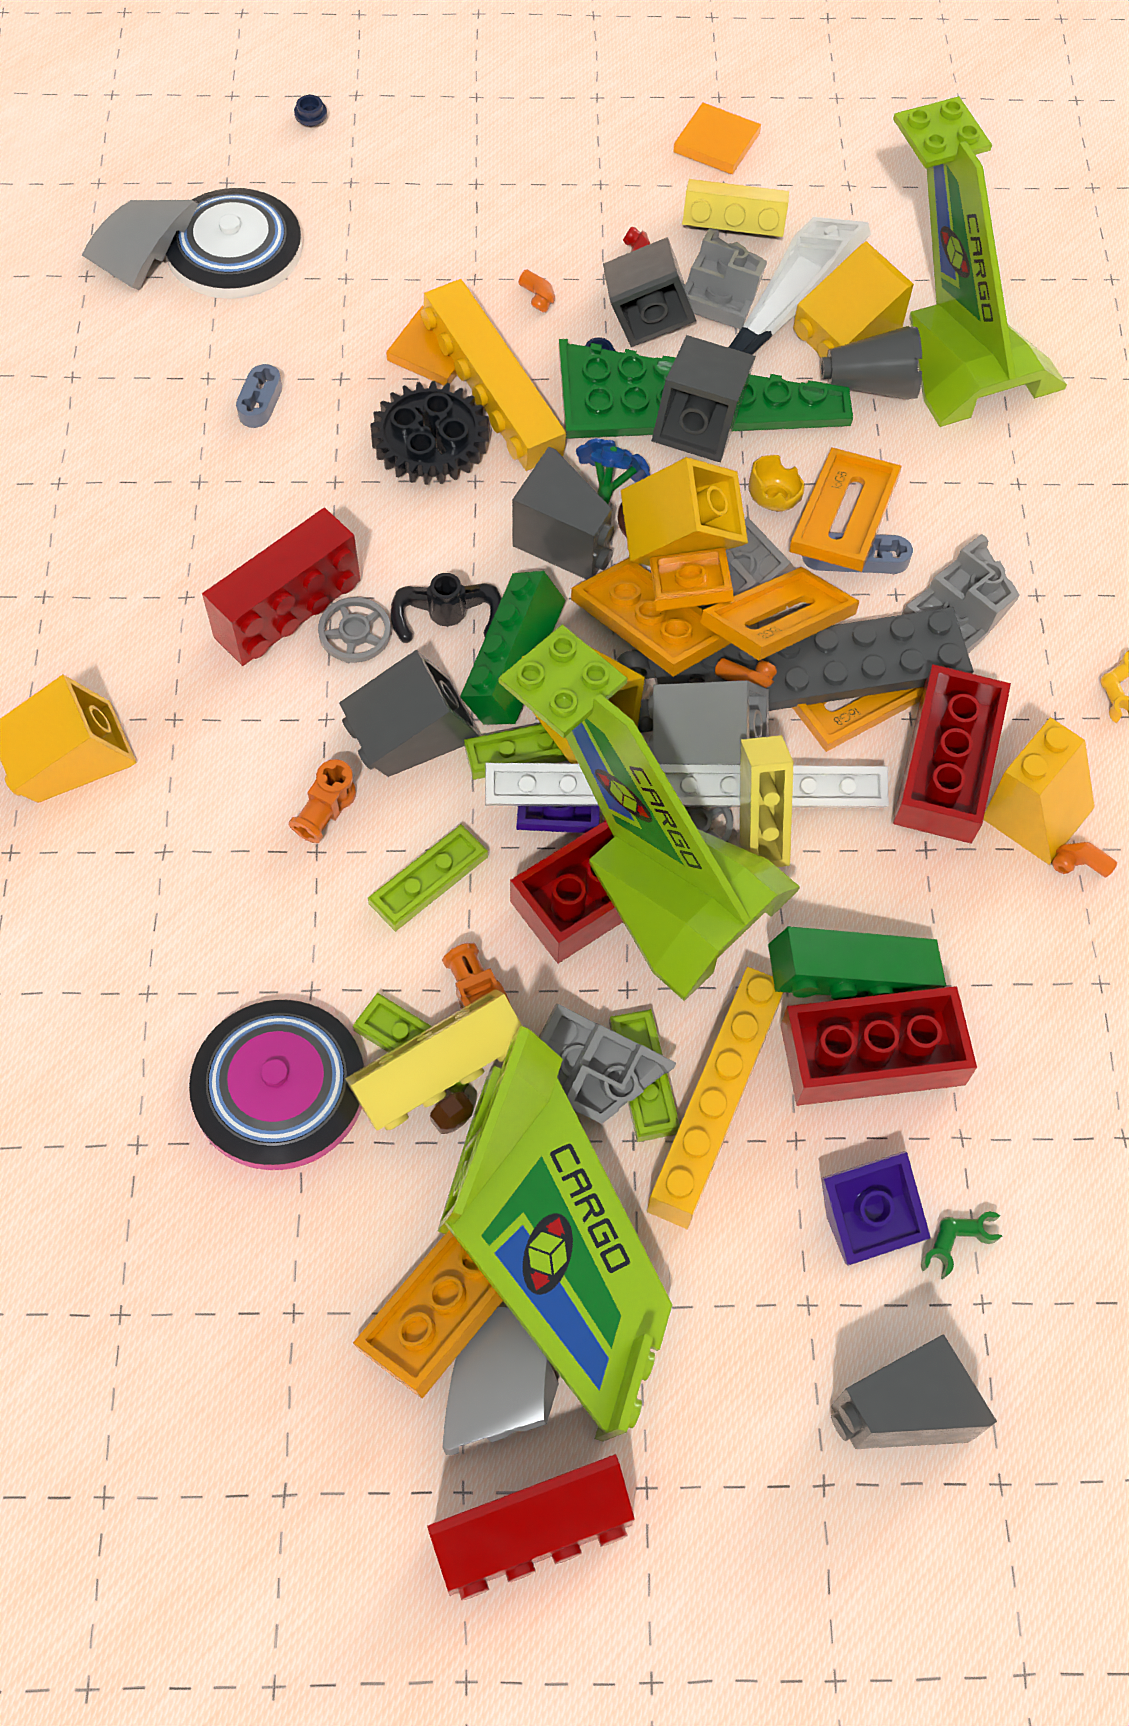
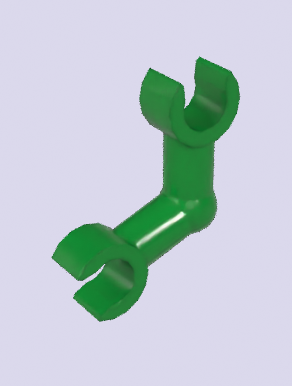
M989 1211L983 1213L977 1219L943 1218L939 1224V1232L933 1249L921 1260L922 1272L928 1268L931 1258L934 1257L940 1259L944 1264L942 1280L952 1272L954 1261L950 1254L956 1236L976 1237L985 1244H993L1003 1236L988 1234L983 1228V1222L996 1221L1001 1215Z

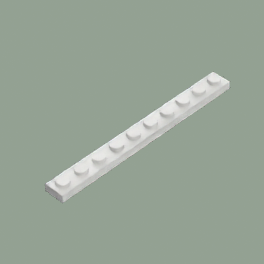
M485 764V806H599L579 764ZM659 764L684 807H740V765ZM793 765L792 808H886L889 806L888 766Z

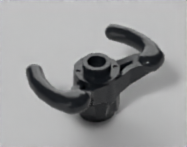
M440 573L431 580L429 587L405 586L399 588L391 602L390 618L393 629L402 643H409L413 639V634L405 619V608L411 605L415 608L427 610L431 620L437 625L449 627L457 625L464 619L466 609L487 603L490 606V616L483 631L484 637H486L502 597L498 588L492 584L481 583L463 586L459 578L454 574Z

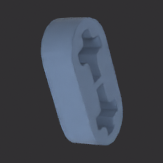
M261 364L252 368L248 373L236 402L238 417L244 426L257 428L269 421L282 392L281 377L276 367L269 364ZM259 384H264L262 389H260ZM256 402L259 403V408H254Z

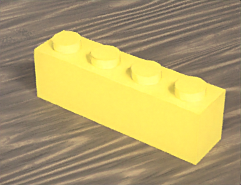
M495 989L348 1076L345 1080L376 1131L383 1127L386 1130H391L404 1123L409 1118L407 1113L421 1104L424 1107L436 1104L447 1095L445 1090L459 1081L461 1084L470 1083L485 1072L483 1067L496 1059L499 1062L504 1061L511 1040L522 1024L505 994Z

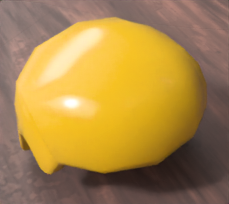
M779 455L761 456L753 462L748 490L752 500L759 506L771 511L782 512L792 509L802 500L805 483L800 475H798L797 467L794 466L791 469L783 467Z

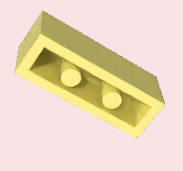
M689 179L682 225L783 237L789 203V191Z
M782 735L742 739L739 843L741 848L768 859L776 867L790 866L793 759Z

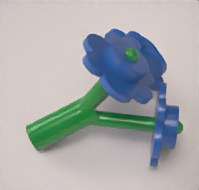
M595 438L576 449V455L580 464L589 463L596 467L599 483L597 494L608 505L613 491L629 478L636 483L650 476L649 466L639 454L632 455L627 449L623 450L616 447L613 440ZM614 467L626 469L623 474L611 482Z

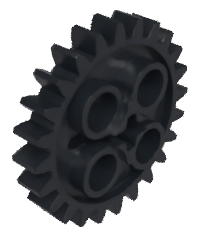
M432 381L429 388L424 389L423 385L417 382L416 390L411 391L404 385L402 396L391 392V403L381 401V411H374L373 413L374 422L370 424L372 448L376 449L377 460H384L386 470L395 467L396 477L398 478L406 472L409 473V481L411 483L418 476H422L425 485H428L431 477H436L438 482L443 484L444 475L447 474L454 480H457V470L460 469L463 472L470 473V462L479 464L480 454L486 453V442H489L488 418L483 415V406L475 405V397L473 395L464 398L463 388L457 389L454 393L450 392V383H446L442 389H437L436 382Z

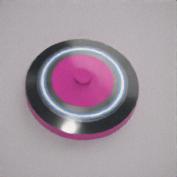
M271 1000L256 1003L242 1008L224 1019L211 1031L200 1046L190 1074L189 1093L192 1110L209 1142L231 1160L262 1170H285L300 1167L314 1162L333 1150L343 1141L355 1125L362 1107L345 1078L364 1068L362 1055L349 1030L336 1017L317 1006L294 1000Z

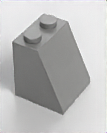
M747 680L653 685V695L650 696L648 702L649 715L653 719V735L649 738L648 746L659 764L740 765L742 739L769 737V689Z

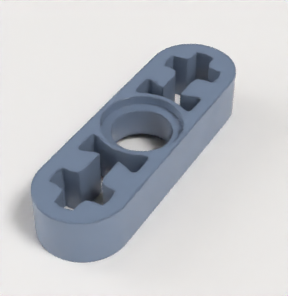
M829 533V537L836 540L841 539L844 533ZM876 535L862 572L898 574L905 571L909 566L913 553L911 543L906 538L898 535ZM875 550H878V558H874ZM889 551L896 552V555L899 558H894L892 552ZM802 556L805 565L813 570L860 572Z

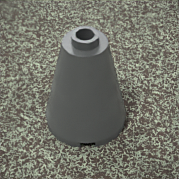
M906 326L829 349L827 357L821 358L822 379H828V383L831 385L849 387L850 390L906 400L918 398L922 381V371H918V359H922L919 330L917 327Z

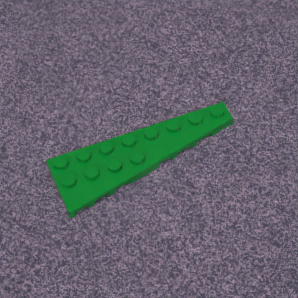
M559 339L558 349L566 439L653 435L665 381L676 357L663 355L662 358L641 356L635 350L625 349V353L602 349L600 344L591 343V347L570 344L568 339ZM770 374V378L750 375L732 431L851 426L853 412L849 387L808 380V383L786 381L782 379L781 375Z

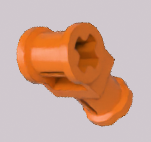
M338 759L328 760L318 768L316 780L307 792L308 802L297 817H292L288 824L301 838L311 843H320L323 838L321 832L329 820L336 821L342 810L354 802L356 788L353 783V772L346 762Z
M475 943L461 944L451 949L442 959L444 966L451 969L457 981L455 983L456 995L461 1009L495 989L504 993L507 997L503 986L496 980L491 968L484 971L477 957L479 950Z

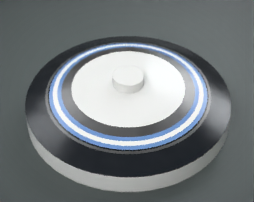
M225 188L207 192L191 199L198 203L185 233L176 231L166 252L170 270L186 287L210 297L237 299L261 294L283 282L294 271L300 260L302 237L295 214L281 200L258 190Z

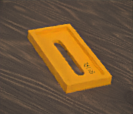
M831 447L793 535L789 552L862 572L898 482L902 465ZM852 482H859L863 485V488L844 535L841 539H832L829 537V533L848 486Z
M800 567L734 596V601L718 603L704 609L700 624L759 661L855 615L860 601L805 568ZM802 602L811 604L755 630L746 627V624L751 626L786 610V606L790 608Z
M923 687L863 696L834 712L828 711L824 705L827 702L806 705V703L798 704L797 707L792 708L827 752L919 703Z

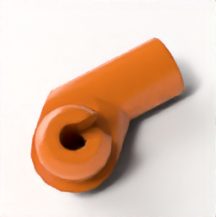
M524 270L519 277V285L535 294L531 300V305L543 313L547 312L549 305L555 301L552 285L530 270Z
M722 658L715 668L716 676L726 681L747 680L764 688L774 683L772 679L777 673V668L764 660L757 663L755 671L725 658Z
M1089 842L1061 845L1056 850L1057 855L1052 861L1054 869L1062 874H1068L1073 871L1075 866L1086 864L1105 878L1117 866L1116 860Z

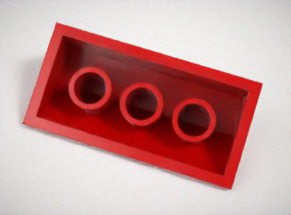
M614 1454L427 1525L449 1596L459 1593L461 1601L490 1590L487 1583L490 1580L506 1575L508 1582H513L535 1573L534 1563L552 1557L554 1564H559L582 1554L581 1545L598 1539L601 1547L617 1542L628 1536L625 1528L632 1526L635 1518L617 1455Z

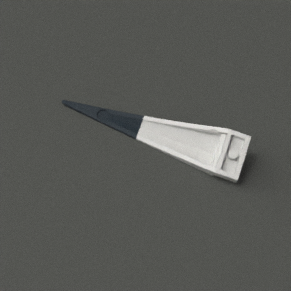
M812 217L792 238L768 286L728 348L753 355L796 314L797 304L871 235L869 223Z

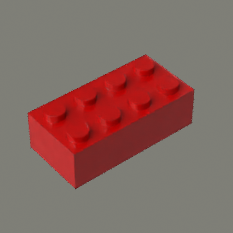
M324 507L204 591L202 596L214 639L244 666L252 659L263 656L268 648L281 638L293 634L298 626L307 619L322 613L328 604L340 595L352 591L357 583L361 581L355 535Z
M932 664L921 695L893 819L894 825L970 844L973 843L983 824L1011 683Z
M606 821L510 879V902L557 964L623 923L589 864V860L614 838Z
M957 986L791 1005L786 1007L780 1025L796 1106L966 1086L977 1069Z

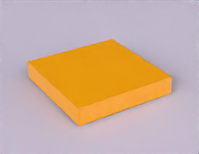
M702 102L674 142L673 152L733 175L759 136L761 124Z
M422 305L386 351L387 361L443 386L446 383L451 384L457 376L454 360L450 355L445 356L442 353L437 336L432 330L426 329L421 318V310L424 309Z
M725 548L649 558L656 611L734 601Z

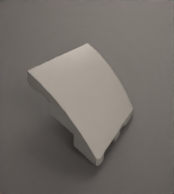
M130 200L115 210L99 226L87 243L82 256L131 288L140 290L153 260L163 261L176 231L185 233L198 203L193 200Z
M709 228L703 238L700 252L691 267L685 287L694 314L741 329L756 296L767 261L749 252L738 242L726 243L718 237V229Z
M749 517L745 519L748 543L726 550L733 596L795 570L793 564ZM715 604L701 605L698 607L704 610Z
M983 534L961 549L957 560L937 574L929 588L908 603L902 613L904 615L954 607L968 654L999 623L1020 596L1013 582L1006 577V570L1001 561H994L987 548L989 541Z
M557 1003L539 1036L543 1042L563 1059L557 1078L573 1109L601 1124L617 1113L619 1108L628 1101L634 1100L643 1093L645 1088L663 1074L673 1070L676 1062Z
M497 1307L455 1359L442 1448L446 1455L458 1454L460 1446L485 1438L492 1443L507 1438L516 1431L525 1432L547 1424L559 1383L548 1359L508 1307Z

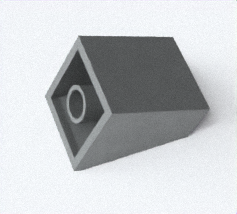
M668 237L603 263L610 303L630 347L696 322L684 280Z
M686 335L665 381L651 441L721 463L749 383L756 356Z
M547 448L512 499L513 547L587 580L595 576L599 569L604 571L611 560L613 550L609 549V543L614 533V526L611 525L612 508L554 448Z
M418 650L413 651L339 702L346 716L342 719L343 725L354 739L357 738L361 746L358 750L361 760L370 770L375 768L387 777L464 746L465 739L481 736L450 677Z
M944 1334L847 1387L831 1406L834 1411L831 1419L836 1431L844 1441L850 1439L855 1449L968 1443L997 1423L996 1418Z

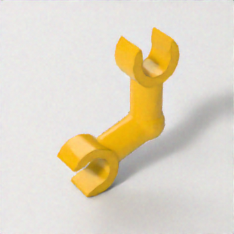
M1129 650L1124 654L1116 668L1101 677V685L1106 690L1112 703L1109 715L1116 724L1123 715L1120 708H1124L1129 714V696L1125 695L1120 685L1122 681L1129 677Z

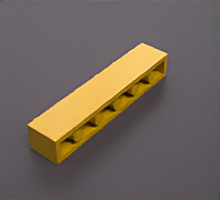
M458 279L424 292V309L421 310V318L426 329L432 330L435 333L442 353L445 356L450 355L454 360L458 377L461 381L466 380L470 386L476 404L483 406L489 415V421L493 430L496 433H501L505 439L511 457L514 460L518 459L525 471H528L536 466L548 447L556 449L561 456H564L565 430L463 280Z
M747 966L651 1193L647 1213L688 1230L781 1003L784 992H775L773 976Z

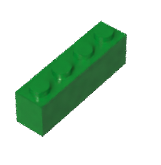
M545 571L512 573L462 690L460 698L483 725L516 724L523 703L499 684L498 678L516 664L522 656L529 653L553 632L566 600Z
M787 926L768 944L775 992L793 993V996L798 998L828 995L833 1000H842L853 997L860 998L946 987L937 939Z

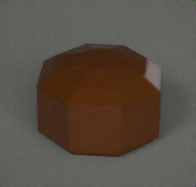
M459 1091L450 1094L431 1111L430 1120L440 1134L454 1132L462 1127L472 1116L474 1111L473 1104L463 1092Z

